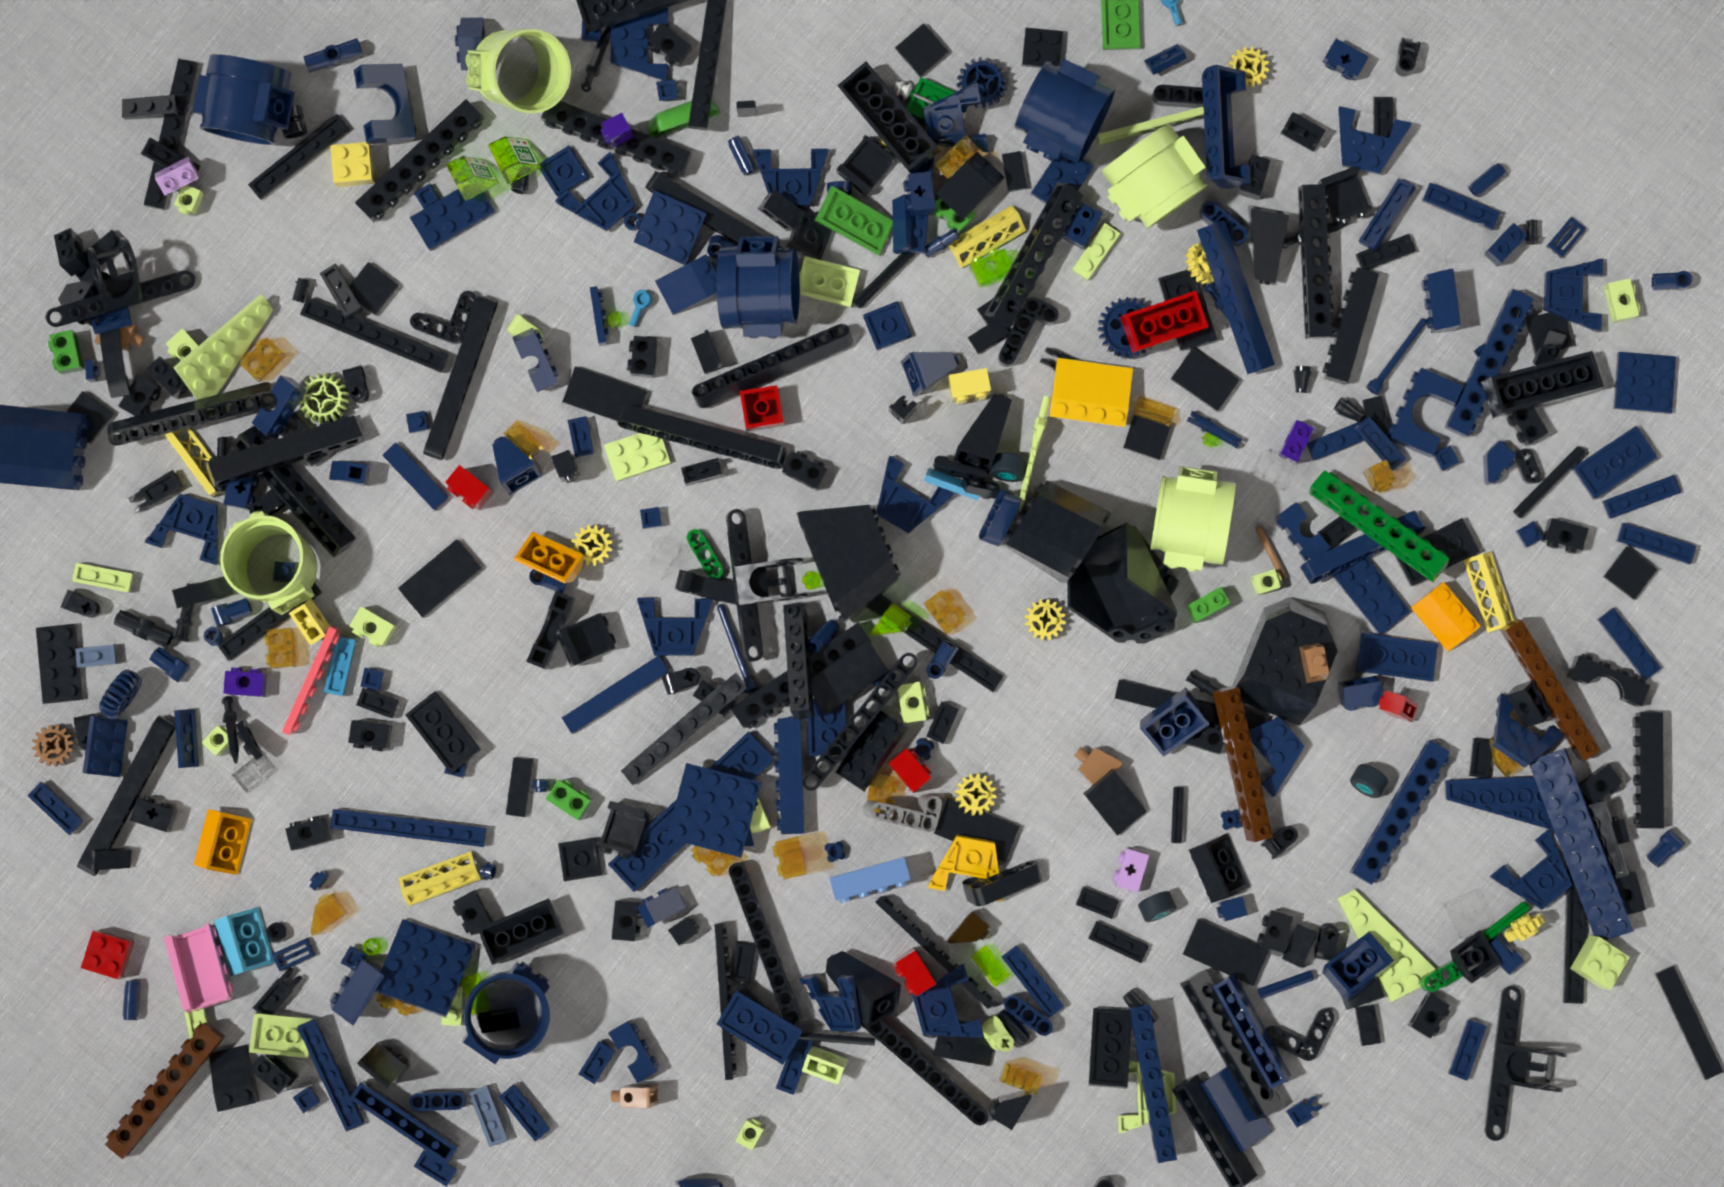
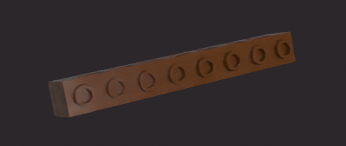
M1514 619L1499 630L1530 681H1534L1552 711L1553 719L1579 760L1586 761L1600 752V748L1523 621Z
M1229 686L1213 691L1246 840L1258 842L1272 838L1273 835L1239 687Z
M209 1022L203 1025L200 1023L193 1031L195 1035L192 1039L188 1038L182 1044L181 1048L183 1050L178 1055L174 1054L168 1061L169 1067L166 1070L163 1068L156 1076L158 1080L155 1084H150L143 1093L146 1095L141 1100L137 1099L131 1106L132 1112L129 1115L125 1114L119 1121L121 1125L118 1129H113L107 1135L108 1141L104 1145L121 1159L128 1157L225 1039L226 1036ZM198 1039H202L205 1042L204 1049H200L197 1046ZM186 1054L192 1056L193 1061L191 1064L185 1061ZM174 1069L180 1072L179 1079L173 1077L172 1072ZM161 1084L167 1086V1094H163L160 1091ZM149 1099L155 1102L154 1109L149 1108ZM136 1115L142 1116V1124L136 1122ZM124 1130L130 1132V1139H126L123 1136Z

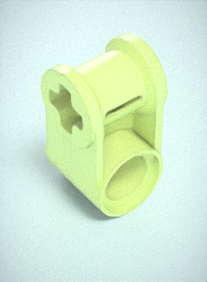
M518 314L515 315L506 331L515 336L534 328L535 333L539 332L544 341L541 331Z
M758 797L756 801L758 804L756 809H754L750 824L752 834L770 828L767 815Z
M991 1015L981 1024L984 1038L991 1048L1003 1052H1008L1013 1048L1014 1040L998 1017Z

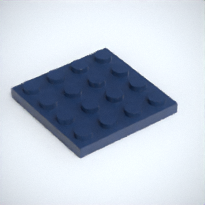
M686 763L666 838L742 858L761 782Z
M402 919L381 969L385 976L375 992L447 1018L475 945Z

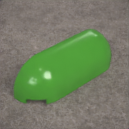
M692 100L655 114L648 123V135L656 138L687 127ZM713 101L709 118L721 114L718 106Z

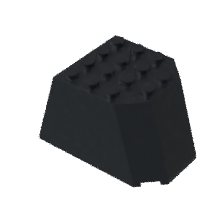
M870 505L797 512L798 522L835 612H840L838 617L841 625L845 624L898 582L900 571L897 564L892 562L893 552L890 544H885L886 535L882 526L878 527L877 525L879 518L875 508L871 509Z
M1286 598L1263 608L1232 687H1239L1243 703L1298 726L1304 721L1316 706L1326 680L1306 683L1299 647L1316 643L1323 645L1329 672L1338 652L1336 639L1325 612L1292 598Z

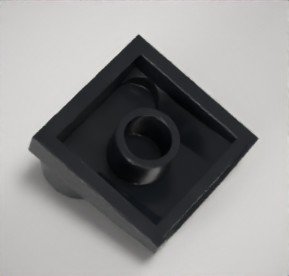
M1481 930L1467 936L1461 943L1450 950L1454 964L1461 975L1470 983H1474L1501 964L1500 959Z

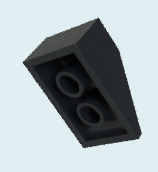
M976 152L936 192V195L964 220L998 188L1005 177L979 152Z
M959 1020V1024L967 1023V1021ZM936 1036L933 1056L990 1066L993 1048H991L985 1038Z
M379 1041L357 1064L383 1086L389 1088L396 1084L410 1065L407 1063L408 1059L400 1053L397 1055L392 1051L393 1047L389 1043Z
M248 1045L213 1052L209 1060L217 1112L259 1102L254 1073L249 1070L252 1063Z

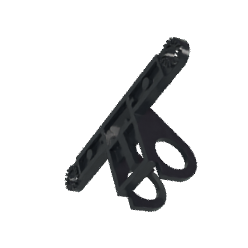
M120 238L121 248L97 255L93 248L88 247L86 248L88 261L98 295L50 308L46 312L45 319L52 327H60L188 290L194 286L195 276L190 271L181 270L140 282L135 255L126 238ZM122 252L128 272L118 275L114 260H106L110 278L103 279L97 259ZM184 274L190 277L188 285H182L180 282V278ZM53 312H58L61 315V319L53 323L50 320V315Z
M733 509L727 513L726 522L740 636L744 658L749 662H755L763 656L757 604L808 597L807 592L792 594L788 565L803 563V558H789L752 564L746 515L740 509ZM734 513L739 515L741 519L739 524H735L732 521ZM782 567L785 595L769 596L768 587L783 585L782 578L767 579L765 568ZM751 647L756 648L758 652L756 657L750 656L749 649Z
M1507 986L1501 991L1484 1129L1486 1137L1492 1141L1501 1140L1505 1134L1511 1085L1552 1092L1563 1091L1561 1087L1550 1086L1553 1056L1567 1057V1053L1516 1045L1521 992L1514 986ZM1509 990H1513L1516 993L1513 1001H1508L1506 998V993ZM1528 1052L1548 1055L1544 1084L1525 1082L1526 1070L1543 1072L1544 1065L1527 1063ZM1494 1125H1497L1500 1129L1497 1136H1491L1489 1132L1490 1128Z

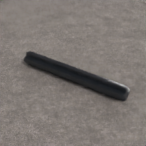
M902 252L853 300L854 305L861 308L916 253Z
M1577 446L1513 510V513L1518 518H1523L1585 455L1584 449Z

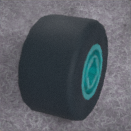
M997 453L990 472L998 480L1019 482L1025 477L1027 462L1025 458L1017 454Z
M1360 764L1350 778V783L1360 793L1371 798H1379L1388 784V779L1378 769L1367 764Z
M1169 891L1154 894L1138 904L1146 922H1153L1166 917L1177 908Z

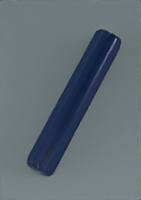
M1306 971L1259 988L1258 993L1261 998H1266L1313 981L1314 976L1311 971Z

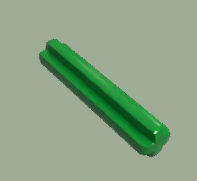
M1521 902L1486 929L1483 934L1487 941H1491L1509 927L1511 922L1530 910L1527 903Z

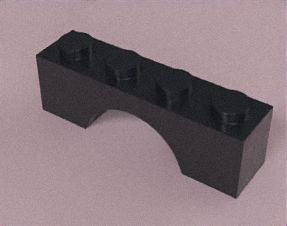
M555 591L544 625L532 646L526 662L542 669H547L559 641L556 631L564 628L576 600L575 598Z
M1586 654L1574 657L1567 678L1585 685L1597 677H1606L1616 684L1621 701L1635 707H1642L1651 686L1646 684L1645 679L1638 676L1632 678L1628 676V672L1622 669L1613 670L1610 668V664L1602 661L1599 663L1592 661L1593 657Z

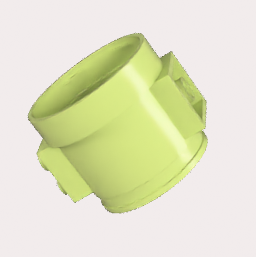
M523 28L513 31H497L484 38L476 50H468V55H466V65L468 66L466 83L469 89L478 90L489 101L504 105L514 111L523 113L544 112L555 106L563 98L567 89H569L571 64L568 50L564 48L557 38L542 30ZM520 36L535 51L538 60V76L533 88L526 96L511 102L503 96L498 87L496 63L505 44L511 39Z
M1169 123L1141 140L1101 171L1112 186L1108 189L1110 194L1107 197L1113 205L1117 204L1121 210L1118 212L1124 221L1129 220V222H1132L1139 218L1144 223L1146 229L1162 220L1208 186L1200 174L1207 167L1186 137L1182 136L1179 138Z
M1179 466L1177 477L1170 478L1162 475L1150 550L1156 549L1165 552L1164 564L1170 568L1184 567L1189 571L1195 572L1202 570L1203 562L1223 565L1236 483L1217 480V471Z
M263 511L253 512L249 515L248 519L238 521L232 525L233 528L228 530L229 534L221 549L220 563L223 575L233 589L250 599L268 603L273 611L281 615L315 596L311 587L317 576V558L310 544L301 537L296 529L283 520L269 516ZM280 534L291 535L295 539L300 551V563L294 578L286 587L278 592L271 594L256 593L251 587L247 576L248 559L253 549L270 536Z

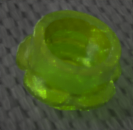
M610 310L609 315H606L607 324L616 329L617 326H621L620 314L618 311L613 312Z
M1208 432L1201 436L1204 445L1210 448L1218 446L1219 438Z
M808 571L802 577V583L806 589H817L820 586L819 581L821 578L818 573Z

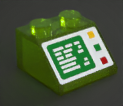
M504 136L488 144L507 184L542 168L528 139Z
M461 156L446 164L465 201L499 184L487 160Z

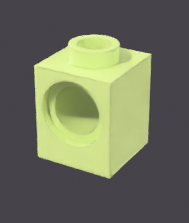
M185 185L181 187L174 205L179 208L178 212L189 216L191 213L196 215L204 193ZM188 197H192V203L190 205H185V199Z
M1275 569L1251 577L1256 596L1281 588L1282 579L1280 573H1276ZM1264 577L1271 578V587H1266L1263 584Z
M217 725L202 742L216 756H220L229 746L226 726ZM222 734L224 737V742L218 745L216 743V737L217 735Z
M754 1118L751 1121L747 1119L735 1141L753 1150L764 1130L761 1127L762 1123ZM753 1128L756 1131L755 1137L748 1138L745 1135V1130Z

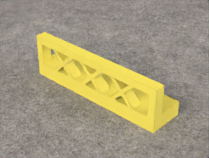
M1011 205L962 233L960 239L948 245V248L953 253L959 267L963 268L1025 232L1026 229L1019 213ZM1018 222L1019 228H1017L1014 231H1010V226L1013 223ZM998 232L1002 233L1000 239H998L997 241L992 240L994 234ZM980 242H986L983 249H976ZM965 251L970 252L968 257L961 261L959 255Z
M188 427L164 434L209 496L215 497L220 492L216 491L211 479L207 477L209 473L201 469L202 460L209 461L212 456L192 429ZM185 429L190 434L188 442L181 441L177 436ZM191 445L199 446L201 449L200 457H194L190 454Z
M1492 551L1463 560L1487 633L1498 630L1513 621L1514 616ZM1478 560L1480 566L1478 572L1472 569L1470 562ZM1479 578L1485 581L1486 586L1484 590L1478 586ZM1485 597L1491 599L1492 605L1490 608L1484 604ZM1491 615L1497 617L1498 626L1492 627L1490 622Z
M471 851L399 877L402 895L408 906L481 880ZM469 859L470 864L460 866L462 861ZM452 867L448 872H442L444 868ZM427 874H433L431 878L423 879ZM415 881L413 885L405 887V882Z

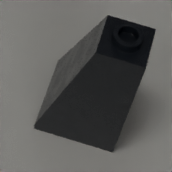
M1249 205L1248 214L1255 278L1261 284L1270 285L1271 282H1276L1289 214L1285 211Z
M994 394L958 444L953 462L961 461L968 466H980L983 470L987 471L986 474L990 473L1012 399L1003 394Z
M844 951L827 958L826 973L840 992L841 990L836 979L842 975L854 977L859 1016L867 1028L898 1012L901 990L899 982Z

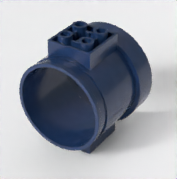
M211 54L209 56L207 76H199L192 112L202 116L200 129L234 140L274 145L277 129L288 130L295 92L289 90L292 73L281 67L247 58L221 54Z
M1063 59L1060 66L1047 61L1038 72L1023 101L1015 122V129L1027 134L1023 143L1027 144L1026 149L1037 154L1041 151L1044 153V158L1054 162L1056 159L1062 160L1065 157L1079 164L1089 151L1105 120L1115 95V89L1101 83L1102 77L1066 59Z
M779 236L740 237L737 246L720 247L717 260L716 287L721 327L723 329L743 328V337L776 338L782 336L785 323L797 324L800 308V272L796 249H780Z
M523 961L521 964L516 962L510 972H498L485 977L473 988L465 1004L464 1021L467 1033L462 1038V1041L493 1064H496L500 1058L512 1059L531 1052L540 1044L548 1030L550 1009L545 993L550 988L549 983H547L549 980L539 972L537 975L531 972L533 970L532 967ZM512 979L528 985L536 993L540 1004L539 1019L533 1031L523 1040L507 1045L492 1043L483 1038L473 1026L471 1021L472 1005L479 992L488 984L498 980Z

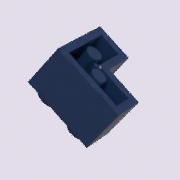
M484 17L461 18L460 25L456 27L455 46H459L457 63L461 64V70H468L466 65L468 50H476L477 46L485 38Z

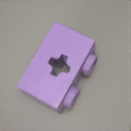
M189 156L155 173V180L164 195L199 179L198 171Z
M1125 848L1124 852L1121 851L1118 859L1121 865L1119 870H1115L1113 876L1115 886L1139 892L1149 855ZM1130 864H1132V868L1135 869V872L1130 873V875H1127L1128 871H1126L1125 868L1129 867Z

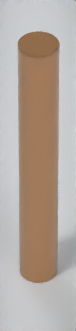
M1263 527L1255 529L1276 572L1280 573L1282 580L1287 578Z

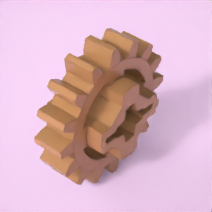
M49 725L48 730L45 727L41 728L43 733H35L38 739H32V742L36 743L32 750H37L34 757H41L39 759L40 763L46 761V766H51L53 762V765L57 767L59 762L61 764L66 763L65 758H72L69 752H75L71 748V745H74L75 742L70 741L73 737L72 734H66L68 729L64 728L61 730L60 725H57L54 729L53 725ZM50 733H57L52 738L47 736ZM51 742H56V749H51ZM53 754L60 755L58 758H50Z

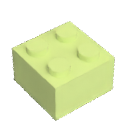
M1588 936L1570 969L1600 989L1612 990L1630 957L1602 938Z

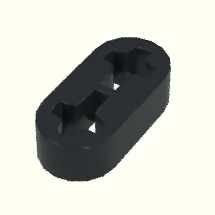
M1521 449L1516 453L1515 462L1522 480L1526 484H1534L1540 479L1538 465L1531 450ZM1522 452L1524 453V455L1528 454L1529 458L1526 459L1528 464L1527 466L1524 460H1520ZM1528 467L1531 473H1535L1533 480L1526 476L1529 474Z

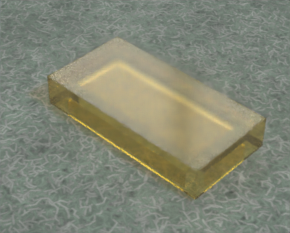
M1139 396L1133 414L1170 426L1175 408Z

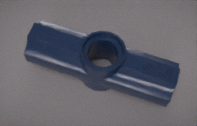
M356 38L338 45H329L325 49L303 56L308 72L311 73L331 65L338 66L343 61L363 55L359 40ZM332 52L338 53L335 59H329V55Z

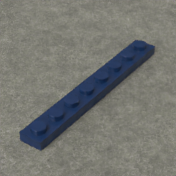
M333 809L330 826L333 829L478 847L485 846L487 828L338 809Z

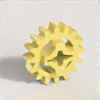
M1245 46L1242 52L1238 49L1236 50V56L1231 55L1230 59L1232 61L1228 62V66L1236 69V63L1239 61L1240 68L1238 70L1244 71L1245 77H1249V79H1246V86L1250 84V87L1253 88L1255 83L1257 85L1261 84L1260 79H1266L1267 76L1264 73L1269 72V69L1266 68L1269 61H1264L1266 55H1260V49L1255 52L1253 46H1251L1250 50H1247ZM1259 64L1261 67L1260 74H1258L1257 67ZM1246 65H1247V66H1250V65H1251L1252 68H1251V70H1250L1249 68H1248V69H1245V66H1246Z
M1202 244L1192 245V247L1188 248L1189 253L1185 255L1188 258L1185 263L1189 265L1187 270L1192 271L1191 277L1195 276L1196 282L1201 281L1202 284H1209L1214 281Z
M587 525V530L581 527L580 534L574 533L577 539L571 540L575 544L571 549L581 553L580 546L586 550V556L583 555V561H586V566H589L590 562L597 566V561L603 564L604 557L609 559L607 552H612L613 549L609 545L613 544V541L607 540L610 534L604 535V528L599 531L598 525H595L594 529ZM590 533V537L585 540L582 539L583 536ZM598 534L603 538L605 545L599 543ZM592 541H594L595 545H597L598 547H593L592 550H590V548L586 544H591ZM599 551L602 552L601 555H599L596 558H593L594 554H596Z
M1040 599L1039 605L1033 602V609L1027 608V612L1030 614L1024 616L1025 619H1028L1024 626H1030L1027 632L1033 631V638L1039 635L1041 641H1043L1044 636L1051 640L1052 634L1055 637L1058 636L1057 630L1063 631L1060 625L1066 624L1065 621L1061 620V618L1065 617V614H1060L1062 607H1055L1057 602L1051 605L1049 604V599L1045 603ZM1043 607L1042 613L1039 615L1033 614L1037 609ZM1050 609L1056 613L1057 618L1051 615ZM1046 612L1047 619H1050V622H1047L1043 629V621L1040 618ZM1032 622L1038 624L1040 627L1039 631L1033 626ZM1050 625H1056L1054 630L1047 632V628Z
M979 773L976 774L975 778H973L972 774H969L968 780L963 777L961 779L963 784H957L960 790H955L954 794L959 795L955 802H961L958 808L964 807L965 814L970 810L972 816L975 815L976 811H978L979 815H982L983 809L988 812L990 810L988 805L993 806L995 804L991 799L997 798L996 795L992 794L996 788L990 787L992 781L986 782L987 776L981 779ZM973 782L970 789H964L966 785ZM981 784L987 789V791L983 790ZM974 790H976L977 794L980 795L977 797V799L974 798V795H971V793H973ZM964 798L968 799L970 805L965 802ZM981 800H987L984 805L978 807Z
M1541 913L1534 914L1531 917L1529 914H1525L1511 922L1512 927L1504 932V935L1508 942L1515 941L1518 938L1524 941L1538 933L1537 928L1545 923V920Z

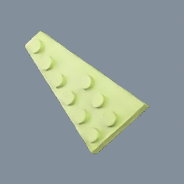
M261 294L173 367L196 400L218 394L272 313L273 309Z
M1353 889L1338 897L1337 900L1357 939L1370 932L1394 960V963L1377 977L1389 1001L1393 1002L1420 988L1422 976L1435 970V968L1356 890Z

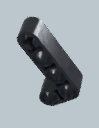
M1036 297L1028 298L999 353V364L1003 367L1012 366L1035 321L1037 320L1048 326L1055 324L1059 316L1057 308ZM1029 303H1035L1038 306V309L1036 311H1030L1027 305ZM1047 311H1051L1054 313L1055 318L1048 320L1044 314ZM1027 320L1029 327H1020L1019 321ZM1013 336H1017L1020 338L1021 343L1013 345L1010 339ZM1010 348L1012 352L1010 359L1006 362L1004 361V356L1007 355Z
M679 570L675 590L736 605L734 584L700 576L693 572Z
M1030 860L983 880L978 877L965 879L962 885L968 902L975 906H984L1041 882L1042 876L1038 862Z

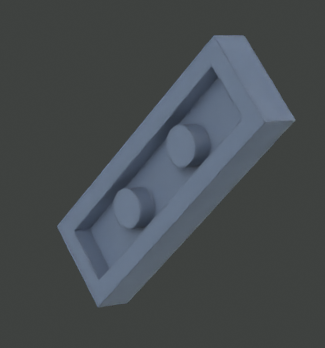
M488 1085L469 1092L489 1147L507 1141V1134Z

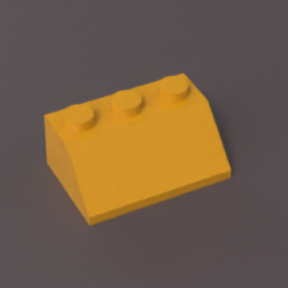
M532 531L514 557V560L566 584L573 582L582 570L583 554Z
M1444 582L1439 583L1410 607L1447 652L1481 627Z
M208 809L193 865L208 870L238 875L252 819Z

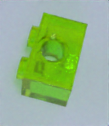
M994 249L988 253L989 256L983 259L980 256L971 261L972 264L969 265V269L978 288L1007 275L1012 264L1005 249ZM991 262L995 264L996 269L988 271L985 265Z

